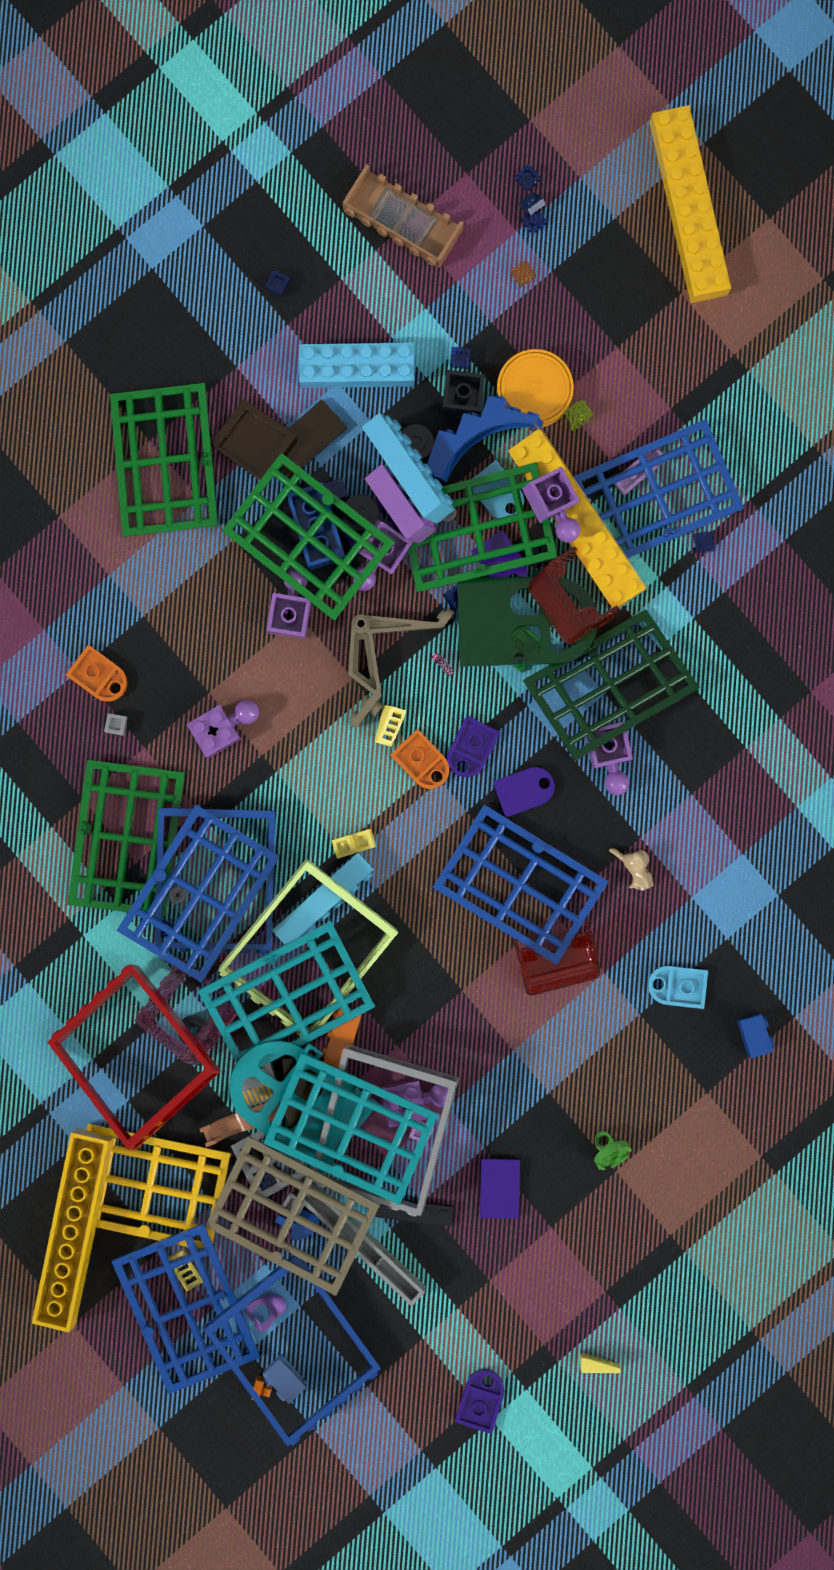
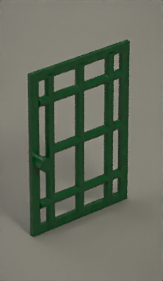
M647 610L640 612L595 638L592 644L588 645V649L582 654L587 653V656L591 659L558 678L554 671L572 661L550 664L523 680L574 761L700 688ZM644 620L647 626L635 633L631 627ZM625 631L628 636L627 638L598 654V646ZM651 632L663 648L662 651L652 657L639 640ZM633 643L644 661L612 679L601 661ZM667 656L680 673L668 681L656 665L658 661ZM594 666L605 684L573 702L562 684ZM649 667L661 685L628 703L617 685ZM547 676L550 682L537 688L534 683ZM684 680L688 686L675 693L672 687ZM554 688L566 705L553 713L542 696ZM610 690L621 708L589 726L577 708ZM664 691L667 693L668 698L636 716L633 709ZM570 712L582 729V731L571 737L568 736L558 719ZM625 714L630 719L599 738H596L594 735L595 731ZM587 737L590 743L577 750L574 744Z

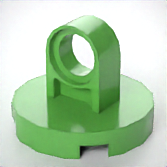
M605 1131L599 1132L595 1137V1144L600 1152L595 1156L594 1162L599 1170H606L605 1166L608 1165L611 1168L619 1165L628 1158L627 1152L632 1151L627 1141L616 1142L612 1135ZM608 1136V1144L601 1146V1138Z

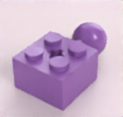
M562 467L529 482L522 488L539 523L555 516L558 522L556 535L561 541L570 543L579 537L581 532L579 523L573 518H568L565 511L572 508L580 500Z
M377 519L374 526L395 542L378 566L392 574L411 546L412 541L407 540L403 535ZM371 535L368 539L378 549L384 544L374 535ZM364 547L358 552L369 559L365 565L366 567L374 555ZM378 566L360 587V591H367L374 586L376 581L374 572ZM358 567L356 570L361 573L365 567ZM351 576V581H352V584H353L356 579H354V578Z
M289 568L286 573L306 587L308 580L294 568ZM284 581L285 586L288 588V594H272L266 631L268 634L306 640L312 603L306 598L299 597V592ZM289 612H292L294 616L291 620H287L285 615H289Z
M243 700L236 705L235 713L227 716L223 707L218 705L186 725L205 757L209 759L241 740L234 726L239 723L251 724L255 722L259 716V708L255 702ZM212 728H218L216 736L210 735Z
M624 722L604 726L595 731L594 735L596 738H599ZM627 732L608 742L613 745L610 751L602 745L589 753L593 769L607 766L609 774L605 779V788L612 795H622L629 787V779L625 773L620 771L618 764L633 760ZM586 737V742H587V744H589L590 741H589L588 738Z
M419 1079L381 1086V1088L423 1107L429 1103H433L437 1107H444L449 1089L448 1087L435 1084L429 1092L422 1093ZM383 1098L384 1107L404 1115L406 1108ZM413 1112V1115L411 1117V1119L416 1121H422L427 1119L426 1117L415 1112ZM387 1117L389 1128L400 1125L401 1122Z

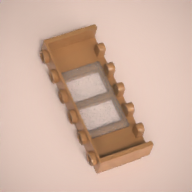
M367 164L343 201V210L350 217L355 216L365 226L374 227L380 235L384 237L389 236L398 246L402 247L404 245L409 248L413 255L421 256L428 264L436 265L439 268L463 231L464 223L462 221L456 224L451 221L449 214L444 213L441 215L436 212L431 203L427 205L418 201L416 194L408 195L402 191L401 185L396 183L393 186L388 183L383 174L377 176L370 172V166Z

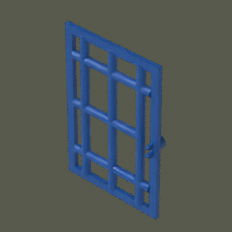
M707 419L573 476L587 498L589 494L602 489L610 509L600 513L599 516L602 520L613 516L621 534V537L615 540L619 545L625 544L627 550L624 553L627 558L744 509ZM700 430L703 431L704 437L690 442L688 435ZM681 439L683 446L649 461L647 460L645 454ZM708 443L716 464L702 469L694 449ZM687 453L695 473L659 488L651 468ZM637 457L639 458L641 464L605 479L603 472ZM644 471L652 491L617 506L609 486ZM720 471L728 491L713 496L705 476ZM594 476L597 477L598 483L584 488L582 481ZM698 480L706 500L671 515L663 494ZM656 498L664 518L628 533L620 513ZM729 498L732 499L733 505L719 510L717 503ZM710 507L712 514L675 530L668 527L664 529L663 535L634 547L631 541Z
M195 805L116 931L202 983L277 863L280 855L275 854L208 811ZM199 815L205 820L199 830L195 832L190 828ZM211 824L230 834L223 848L203 837ZM186 835L192 838V841L148 911H144L140 907L155 883L165 880V867ZM237 839L256 851L248 864L229 853ZM200 843L218 854L197 888L179 877ZM264 855L269 860L262 872H260L255 867ZM226 859L244 871L225 902L221 903L205 893V890ZM252 875L257 880L236 912L230 907L249 876ZM175 883L192 893L193 896L172 928L154 917V914ZM201 899L219 911L200 942L196 943L180 933V930ZM135 915H137L142 920L133 932L128 929V926ZM225 915H227L232 920L211 952L205 947ZM149 923L168 934L160 948L141 937ZM175 939L194 950L187 963L182 962L167 952ZM200 955H203L207 960L201 970L197 971L193 966Z
M483 805L443 872L433 885V888L558 965L561 957L609 881L488 806ZM486 815L499 822L496 829L483 822ZM507 827L533 843L532 848L535 852L540 853L544 850L578 871L575 878L502 834ZM478 828L491 835L480 855L467 847ZM498 840L531 860L520 879L487 859ZM462 854L476 861L465 880L452 873ZM482 865L515 885L504 904L471 885ZM537 865L570 884L559 903L526 884ZM584 876L597 883L594 890L581 883ZM447 879L460 886L457 893L444 886ZM576 889L589 896L579 915L565 908ZM521 890L554 909L543 929L510 909ZM466 891L499 910L497 916H492L463 898ZM561 914L574 922L563 941L550 934L551 929ZM507 915L539 935L534 942L502 922L504 917ZM545 940L558 947L555 954L542 947Z
M204 1223L111 1261L168 1394L231 1370L226 1362L217 1366L214 1365L210 1353L217 1349L213 1343L206 1346L192 1313L193 1310L212 1303L218 1315L223 1311L220 1299L226 1297L229 1305L236 1301V1297ZM198 1234L205 1248L198 1250L193 1236ZM185 1240L191 1253L170 1262L165 1248ZM157 1251L163 1265L142 1273L137 1259ZM209 1256L223 1290L219 1292L215 1291L203 1263L202 1257ZM194 1261L209 1296L188 1304L174 1268ZM130 1263L135 1276L128 1278L123 1265ZM166 1272L181 1307L160 1315L146 1280ZM138 1283L170 1356L171 1360L164 1362L153 1337L154 1328L148 1325L132 1285ZM242 1311L234 1316L241 1332L234 1334L229 1321L222 1325L227 1338L219 1340L223 1347L231 1346L235 1356L233 1360L237 1366L260 1358ZM184 1314L199 1349L178 1357L164 1322ZM243 1339L249 1350V1353L244 1355L237 1343ZM202 1356L207 1370L187 1377L182 1364ZM173 1367L180 1380L173 1383L168 1369Z

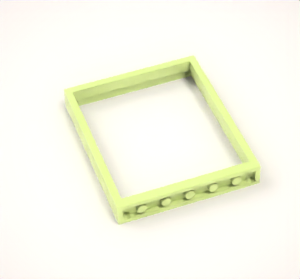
M306 858L221 963L219 971L222 977L234 971L228 966L305 871H308L385 932V935L356 969L360 978L364 976L394 939L398 931ZM240 977L233 982L236 983L235 987H238L248 981ZM351 977L340 989L344 997L355 987ZM256 987L246 991L251 995L250 998L258 1005L262 1003L266 1006L273 1002L272 999ZM335 996L328 1005L337 1001ZM282 1007L269 1012L272 1016H279L281 1018L280 1021L287 1027L295 1023L292 1015ZM334 1012L313 1022L309 1028L307 1027L308 1031L310 1032L324 1025ZM299 1030L296 1031V1034L301 1037V1032Z

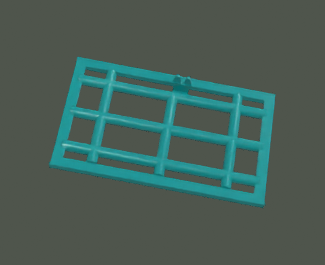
M331 921L198 990L236 1063L246 1051L260 1043L281 1040L299 1030L302 1036L291 1041V1043L302 1046L375 1007ZM328 932L331 938L317 945L314 939ZM306 943L308 944L309 950L235 989L231 987L230 983L265 964L273 965L278 961L279 957ZM335 945L344 965L330 971L321 952ZM314 956L323 976L288 993L279 974ZM348 971L357 991L344 997L334 978ZM272 978L282 997L246 1015L237 996ZM327 982L337 1001L302 1019L293 1000ZM223 987L226 993L212 1000L209 994ZM362 997L364 1003L350 1010L348 1004ZM230 1000L240 1019L226 1026L216 1007ZM286 1004L295 1023L260 1041L251 1022ZM339 1008L343 1011V1015L310 1032L308 1031L307 1025ZM244 1026L253 1045L239 1052L230 1033ZM275 1053L264 1056L259 1062V1068L285 1054Z
M301 1053L264 1144L400 1205L435 1121L439 1117V1113L305 1053ZM308 1064L319 1069L318 1076L304 1071L305 1065ZM327 1073L362 1088L361 1095L326 1081ZM300 1078L314 1084L306 1104L292 1098ZM321 1087L357 1103L349 1123L313 1107ZM370 1092L406 1108L404 1115L369 1100ZM288 1105L303 1111L295 1131L280 1125ZM364 1106L401 1122L392 1143L356 1127ZM413 1112L428 1118L426 1124L411 1119ZM309 1115L345 1130L337 1151L301 1135ZM407 1126L422 1132L414 1152L399 1146ZM279 1133L290 1138L289 1145L276 1140V1134ZM353 1134L389 1150L381 1170L345 1155ZM298 1142L377 1177L375 1184L345 1171L343 1166L339 1164L333 1166L296 1149ZM395 1154L410 1159L402 1180L387 1174ZM384 1181L399 1187L396 1194L382 1188Z

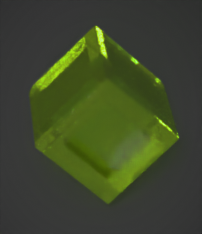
M583 399L564 411L565 416L572 424V431H575L593 417V413Z

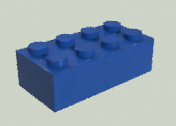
M312 486L303 489L333 513L331 505L327 506L322 502V494ZM291 492L287 495L294 521L308 531L321 513L297 494ZM326 519L314 537L340 558L344 559L346 555L338 528L330 520ZM309 542L303 549L307 566L310 570L334 563Z

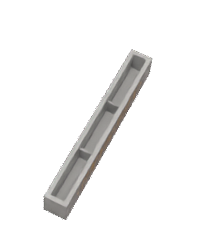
M312 1182L311 1187L330 1196L322 1187L315 1186ZM307 1194L303 1204L333 1231L341 1211ZM348 1216L339 1236L353 1243L361 1224L353 1217ZM367 1231L357 1255L412 1307L425 1293L426 1286Z

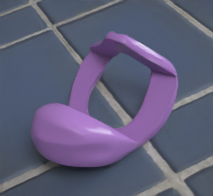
M272 1293L252 1301L246 1307L245 1312L255 1322L256 1329L259 1332H264L273 1324L275 1318L284 1313L286 1302L281 1295ZM264 1304L270 1311V1317L266 1322L260 1324L259 1320L252 1315V1312L256 1307Z

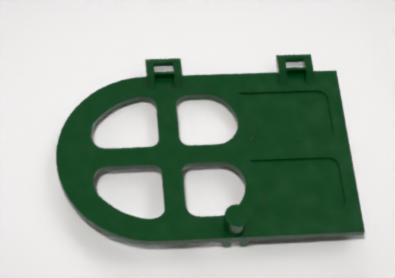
M533 570V577L486 578V576H483L482 578L457 583L460 667L566 663L582 655L588 649V645L592 644L596 636L598 613L591 596L579 584L569 579L552 577L550 570ZM537 574H546L547 577H537ZM522 589L536 590L539 598V614L532 616H519L515 614L510 606L513 595ZM550 589H560L568 592L580 603V612L570 615L550 614L548 591ZM553 625H578L581 628L582 635L572 647L564 651L555 652L551 649L550 627ZM519 626H538L541 639L540 651L525 653L518 650L512 641L513 631Z

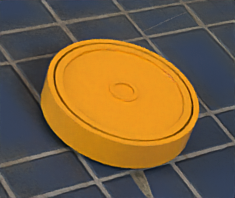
M540 349L522 351L511 357L503 366L497 382V395L505 397L511 407L520 409L522 413L527 414L530 411L538 414L539 418L543 421L542 427L555 423L565 414L570 405L574 389L573 378L567 365L555 354Z

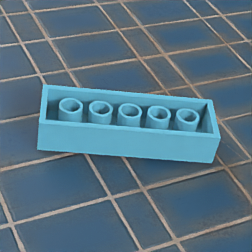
M414 343L299 344L301 388L414 387Z
M378 413L362 427L423 518L438 524L455 510L451 505L453 503L452 499L448 494L442 492L443 486L436 478L434 479L431 476L432 470L427 464L422 463L420 460L422 458L421 454L411 447L412 441L406 434H402L400 431L402 427L396 419L392 420L390 416Z

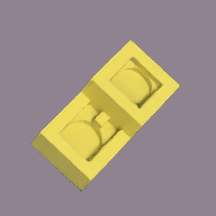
M371 829L332 840L337 859L376 847Z

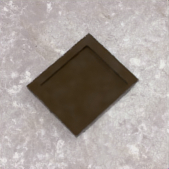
M243 399L212 440L211 446L245 471L261 480L281 453L285 454L297 438V435Z

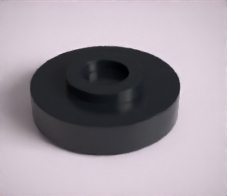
M418 424L404 428L402 434H406L412 441L411 447L416 449L422 456L420 460L423 461L428 458L434 446V438L430 430Z
M354 495L345 502L372 525L379 518L376 502L367 495ZM342 511L344 522L357 532H364L366 530Z

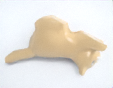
M609 849L612 854L624 863L633 876V882L629 888L643 891L645 888L653 887L652 876L646 869L649 863V856L645 851L638 850L623 855L617 849Z

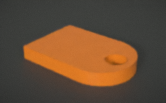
M87 645L66 673L67 677L104 702H113L121 698L128 685L124 671L90 645ZM119 683L121 686L120 691L116 694L112 693L111 685Z
M418 729L390 755L423 788H438L448 778L449 764L446 758ZM438 771L442 774L440 782H434L431 779L433 772Z

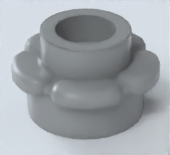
M175 885L169 890L168 897L174 904L183 903L186 900L187 891L179 885Z

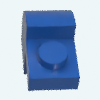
M304 1206L300 1215L318 1224L320 1219ZM280 1213L275 1222L282 1229L287 1217ZM294 1221L290 1228L292 1231L289 1238L293 1240L305 1239L313 1231Z

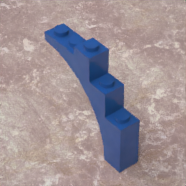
M495 395V397L488 396L482 416L471 412L470 415L463 413L457 433L448 429L445 432L438 431L427 463L432 470L431 476L440 482L447 483L461 457L483 438L511 428L541 430L543 421L534 412L528 411L526 414L522 413L518 408L511 407L505 397Z

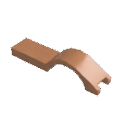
M281 1101L269 1115V1122L274 1120ZM265 1103L259 1104L250 1109L255 1112L260 1111L262 1107L265 1105ZM237 1112L199 1129L200 1132H204L207 1140L205 1146L208 1147L229 1136L254 1129L255 1127L246 1122Z

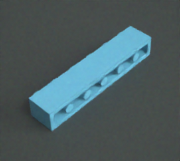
M357 853L331 878L353 894L359 889L357 885L362 880L366 882L373 876L371 872L374 869ZM323 884L272 931L285 945L297 939L305 932L308 933L316 928L314 924L319 919L321 921L325 920L330 915L329 910L333 906L337 909L345 900Z

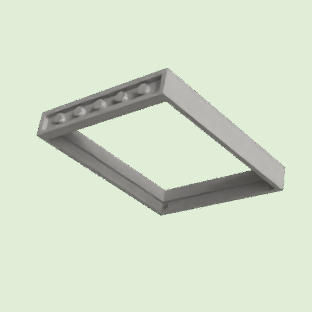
M347 1044L343 1048L338 1067L340 1070H346L348 1058L449 1088L418 1204L402 1200L400 1205L354 1184L328 1177L378 1204L387 1205L391 1210L397 1211L400 1209L406 1211L408 1215L421 1216L427 1201L459 1077ZM336 1077L334 1084L341 1087L343 1080ZM334 1092L331 1094L327 1114L334 1116L339 1097ZM324 1121L319 1143L326 1146L331 1124ZM317 1151L315 1157L322 1160L324 1153ZM313 1166V1168H312L313 1170H315V1171H317V1172H319V1170H320L319 1168H316V1167H314V1166ZM313 1180L315 1186L325 1187V1185Z

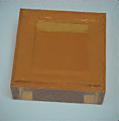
M526 260L510 270L511 275L520 288L536 278V274Z

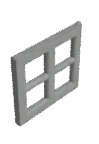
M261 1131L250 1135V1137L261 1143V1139L266 1136ZM247 1138L231 1146L237 1159ZM288 1155L290 1158H292V1159H294V1160L300 1162L299 1159H296V1158H294V1157ZM272 1158L269 1165L275 1167L273 1163L277 1160ZM245 1161L242 1170L251 1186L255 1177L254 1173L259 1168L254 1165L249 1166L248 1162ZM296 1171V1173L290 1176L300 1180L306 1175ZM274 1176L276 1184L263 1191L259 1186L256 1192L268 1197L290 1184Z

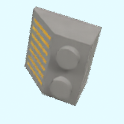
M273 1062L260 1067L278 1080ZM248 1077L242 1084L243 1098L248 1107L268 1101L273 1094L271 1088L255 1077Z

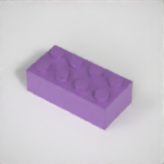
M381 464L364 478L407 540L420 544L437 530L434 522L423 518L388 466Z

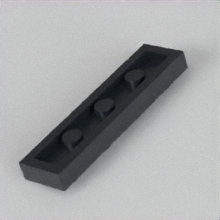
M405 1200V1201H409V1202H412V1203H415V1204H418V1202H419V1201ZM426 1202L421 1216H411L406 1211L400 1209L397 1211L391 1210L387 1205L380 1204L375 1217L452 1227L454 1206Z

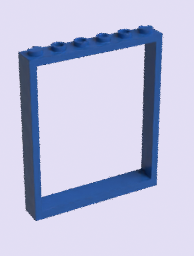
M158 808L157 865L164 856L165 816L188 817L193 809ZM204 809L217 818L269 819L268 849L274 852L275 811ZM274 867L268 875L267 906L273 900ZM163 881L156 882V896L163 887ZM162 903L155 914V917L162 921ZM273 912L266 920V944L247 943L240 953L256 950V953L267 954L268 950H272ZM155 927V945L160 948L163 944L161 942L162 930ZM173 942L167 952H171V948H179L178 952H190L191 948L181 942ZM208 943L205 948L210 951V949H214L217 943ZM226 943L221 953H229V949H234L238 943Z
M294 1255L287 1259L311 1272L304 1260ZM278 1266L205 1324L202 1329L282 1441L289 1446L290 1444H296L304 1432L313 1430L317 1425L316 1422L321 1418H327L332 1413L331 1410L334 1407L344 1404L352 1392L356 1393L363 1387L362 1384L364 1382L374 1379L378 1375L377 1371L381 1368L326 1291L311 1283L370 1364V1367L287 1435L213 1333L290 1272Z

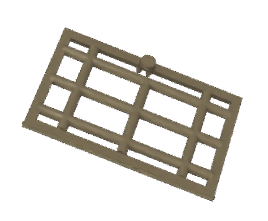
M248 1136L205 1226L336 1296L378 1208H380V1204ZM252 1148L265 1154L263 1161L249 1154ZM272 1158L306 1175L304 1183L269 1165ZM245 1161L259 1168L250 1188L236 1181ZM265 1172L300 1190L291 1210L256 1192ZM313 1180L348 1197L346 1204L311 1187ZM232 1188L246 1195L237 1215L223 1209ZM307 1194L341 1211L332 1232L297 1214ZM252 1199L287 1217L278 1237L243 1219ZM355 1202L369 1208L366 1215L352 1208ZM219 1216L232 1222L230 1229L217 1223ZM348 1216L362 1222L353 1243L339 1236ZM294 1221L328 1239L319 1259L284 1241ZM239 1227L315 1266L313 1272L311 1273L285 1259L280 1251L272 1252L238 1234ZM335 1243L349 1250L340 1270L326 1263ZM322 1270L336 1277L333 1284L319 1277Z

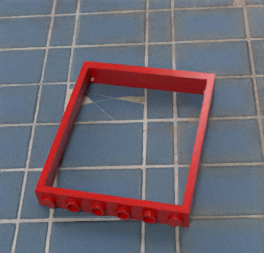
M133 964L125 966L117 978L111 979L103 991L97 992L93 996V1000L89 1004L83 1005L79 1009V1013L75 1017L69 1018L65 1022L66 1025L61 1030L54 1032L51 1036L52 1038L47 1042L127 1150H137L221 1072L142 969ZM134 977L205 1069L133 1136H130L61 1043L127 981Z

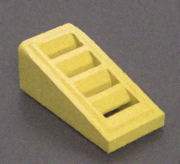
M384 705L374 742L392 747L405 717L406 710ZM383 735L388 736V740L382 738Z
M185 1247L169 1256V1260L171 1262L188 1255L189 1252ZM193 1261L187 1263L189 1267L180 1270L182 1266L174 1268L175 1274L186 1291L203 1283ZM192 1270V1274L184 1277V1273ZM194 1276L197 1278V1280L191 1282L190 1284L187 1283V1280L193 1278Z
M580 1353V1370L582 1373H621V1368L616 1362Z

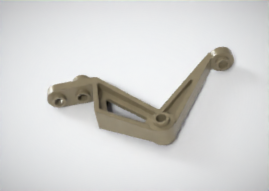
M450 608L447 610L443 609L437 616L438 622L362 614L353 618L351 623L349 677L372 695L371 697L367 695L361 703L363 705L359 712L355 710L349 718L352 721L350 723L352 727L357 729L368 713L375 717L384 706L378 701L381 698V689L372 635L442 629L455 612ZM362 622L365 625L364 627H359L358 623ZM359 640L365 641L370 679H367L358 672Z

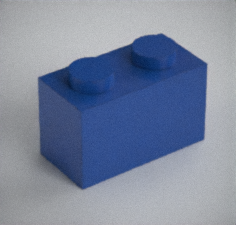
M756 1013L736 1019L748 1057L755 1058L774 1052L772 1046H775L772 1036L768 1035L766 1028L769 1027L765 1016L763 1017L762 1014Z

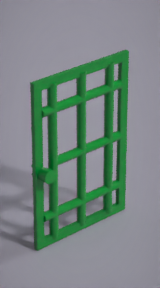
M205 383L111 393L110 402L122 536L128 537L217 527L218 516ZM198 392L199 407H192L191 393ZM183 394L185 408L163 411L162 396ZM155 398L156 412L134 413L133 400ZM120 401H126L127 415L120 416ZM200 414L204 455L200 459V464L205 468L207 497H200L193 422V415ZM185 416L189 453L167 456L164 418ZM157 420L160 457L139 459L135 422ZM122 423H128L131 460L124 461ZM189 461L193 498L171 501L168 463ZM161 464L164 502L143 504L139 467ZM125 468H132L135 505L128 506ZM208 504L209 519L202 520L201 505ZM194 506L195 521L173 523L172 508ZM165 509L166 524L144 525L143 512ZM129 513H136L137 527L130 528Z
M282 453L222 529V532L334 621L395 544L393 540ZM283 464L294 472L290 479L279 471ZM275 477L285 486L271 503L261 493L272 478ZM300 478L323 495L322 502L325 505H336L366 530L362 536L296 484ZM291 490L321 513L308 531L278 508ZM256 500L267 510L253 527L242 517ZM273 514L302 537L289 555L260 532ZM326 519L330 520L356 541L344 559L340 558L314 537ZM237 524L248 532L245 538H242L233 530ZM371 535H374L384 543L380 549L368 541ZM254 538L284 560L280 567L250 544ZM308 542L338 565L325 583L295 560ZM364 547L374 557L365 569L359 573L349 564L361 548ZM290 566L320 589L316 595L286 573ZM346 571L356 580L344 596L341 597L331 587L340 575ZM325 595H328L337 603L334 609L322 601Z
M537 462L443 486L441 490L444 494L465 490L466 497L452 500L453 503L451 505L454 508L468 504L472 525L439 534L434 532L420 544L412 542L408 553L417 593L558 558L550 519L542 522L545 534L543 538L530 541L526 519L536 517L533 510L524 512L520 490L529 482L540 477ZM531 472V480L517 482L516 476ZM509 478L510 485L473 494L472 487ZM512 493L517 514L479 523L475 502ZM518 521L523 543L486 552L482 530ZM474 533L478 554L441 562L437 542ZM430 544L434 565L420 568L416 547ZM547 545L548 552L533 555L532 548ZM525 550V558L489 567L479 564L473 571L449 577L444 576L443 570ZM436 572L437 580L423 583V575Z
M87 760L67 905L128 912L132 905L122 904L123 889L142 891L146 883L125 881L129 844L152 845L148 881L157 867L158 808H165V801L173 802L172 808L180 809L185 772ZM94 769H101L99 785L92 784ZM109 771L131 773L129 788L107 786ZM139 774L161 777L159 792L137 790ZM169 778L176 779L174 794L167 793ZM92 791L98 792L88 873L87 876L80 875L84 838L85 834L92 832V825L87 823L90 794ZM106 793L128 796L123 834L101 831ZM136 797L158 800L153 838L131 835ZM171 817L168 840L164 839V847H167V850L177 835L179 817ZM100 839L122 842L117 880L95 877ZM174 855L164 869L166 878L163 881V885L172 873ZM78 883L86 884L84 899L77 898ZM94 885L116 887L114 903L92 900ZM156 885L153 886L145 899L144 906L140 907L146 912L152 904ZM168 894L162 902L163 918L166 917Z

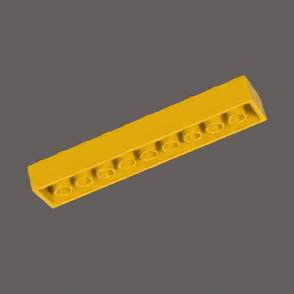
M690 106L652 113L649 123L690 303L727 296L731 290V285Z
M537 429L509 449L508 452L518 467L537 462L540 477L560 467L563 468L580 500L572 508L565 511L568 518L575 519L581 528L579 537L569 544L613 610H617L648 589L543 430ZM531 472L523 474L527 480L532 479ZM553 516V517H552L553 520L555 521L556 524H558V522H557L555 516Z
M80 1128L75 1129L70 1134L32 1324L70 1332L76 1326L114 1136Z

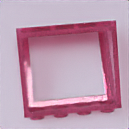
M180 958L182 962L187 963L186 960ZM172 966L169 975L161 980L160 987L157 989L166 1001L170 999L187 976V973L175 966ZM206 975L202 982L208 985L214 982V980ZM223 987L215 991L220 996L226 993ZM149 997V1002L146 1006L138 1011L135 1022L184 1063L199 1066L201 1062L189 1047H186L153 1022L160 1010ZM230 1000L216 1008L226 1026L237 1015ZM211 1016L195 1036L207 1053H209L221 1036Z

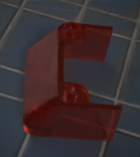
M575 546L547 564L530 581L528 587L531 596L561 639L567 644L576 643L612 620L619 610L616 605L602 615L594 607H585L579 611L558 582L566 573L565 564L575 558L577 552Z
M588 920L584 921L586 932L579 933L572 939V946H568L558 965L540 954L536 955L532 948L525 947L519 949L517 939H513L524 988L528 995H537L599 977L600 967L597 947Z

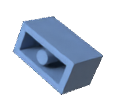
M282 1354L264 1369L263 1380L270 1387L273 1386L277 1390V1396L282 1401L286 1400L288 1404L307 1387L306 1380Z

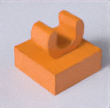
M257 1375L253 1387L259 1397L260 1395L270 1397L272 1386L264 1384V1376Z

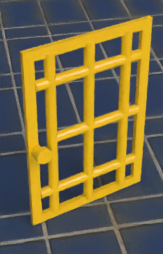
M87 1124L88 1131L115 1137L96 1225L97 1228L160 1241L173 1235L153 1231L148 1225L134 1227L101 1220V1213L179 1228L184 1231L198 1225L193 1223L197 1202L212 1204V1213L225 1186L231 1153L152 1136L144 1144L153 1145V1153L141 1150H127L126 1147L115 1145L118 1136L112 1128ZM128 1132L130 1136H133L135 1134L133 1132ZM161 1148L199 1155L198 1162L160 1155ZM117 1153L150 1160L147 1183L109 1175L113 1154ZM206 1157L220 1159V1167L205 1164ZM158 1163L196 1170L192 1192L154 1184ZM203 1172L218 1175L214 1197L199 1194ZM107 1183L145 1190L141 1212L104 1205ZM152 1192L190 1200L186 1222L148 1214ZM206 1227L213 1243L215 1231ZM194 1239L198 1249L205 1248L202 1241ZM185 1240L176 1243L177 1245L188 1247Z

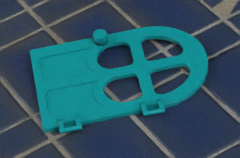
M274 1040L260 1043L246 1051L232 1070L229 1091L234 1108L246 1122L266 1136L272 1125L268 1121V1117L282 1100L300 1054L305 1053L318 1060L323 1054L310 1043L304 1049L287 1041ZM310 1049L317 1053L315 1057L308 1052ZM282 1053L293 1056L297 1062L285 1079L278 1081L259 1068V1062L264 1056ZM306 1064L303 1069H311L317 1074H319L320 1071L319 1069L312 1067L308 1064ZM327 1073L325 1080L333 1084L335 1083L336 1077ZM248 1077H255L273 1090L272 1096L262 1109L257 1112L251 1110L243 1098L242 1084ZM344 1080L342 1081V1088L361 1095L362 1090L359 1087ZM323 1088L313 1107L327 1113L332 1092ZM370 1092L368 1099L375 1103H378L375 1099L370 1097L372 1095V1093ZM293 1093L292 1098L306 1104L307 1100ZM339 1095L334 1117L349 1123L357 1103ZM364 1106L356 1127L360 1128L373 1111L372 1109ZM309 1115L301 1135L319 1142L324 1121ZM297 1124L289 1129L295 1131ZM331 1124L326 1146L337 1151L345 1130ZM279 1133L275 1136L276 1140L289 1145L290 1138ZM299 1142L296 1146V1149L313 1157L316 1156L317 1150ZM326 1154L322 1158V1161L332 1164L335 1158ZM321 1169L319 1170L321 1174L325 1173V1171Z

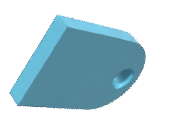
M495 460L474 478L504 471V469ZM507 478L472 487L473 494L508 486L510 481ZM520 490L522 505L524 506V496ZM512 493L480 501L495 519L513 515L505 510V507L509 504L515 506Z
M661 966L651 973L648 979V991L652 998L661 1004L704 1009L708 970ZM655 979L663 981L661 989L656 990L653 988V981Z

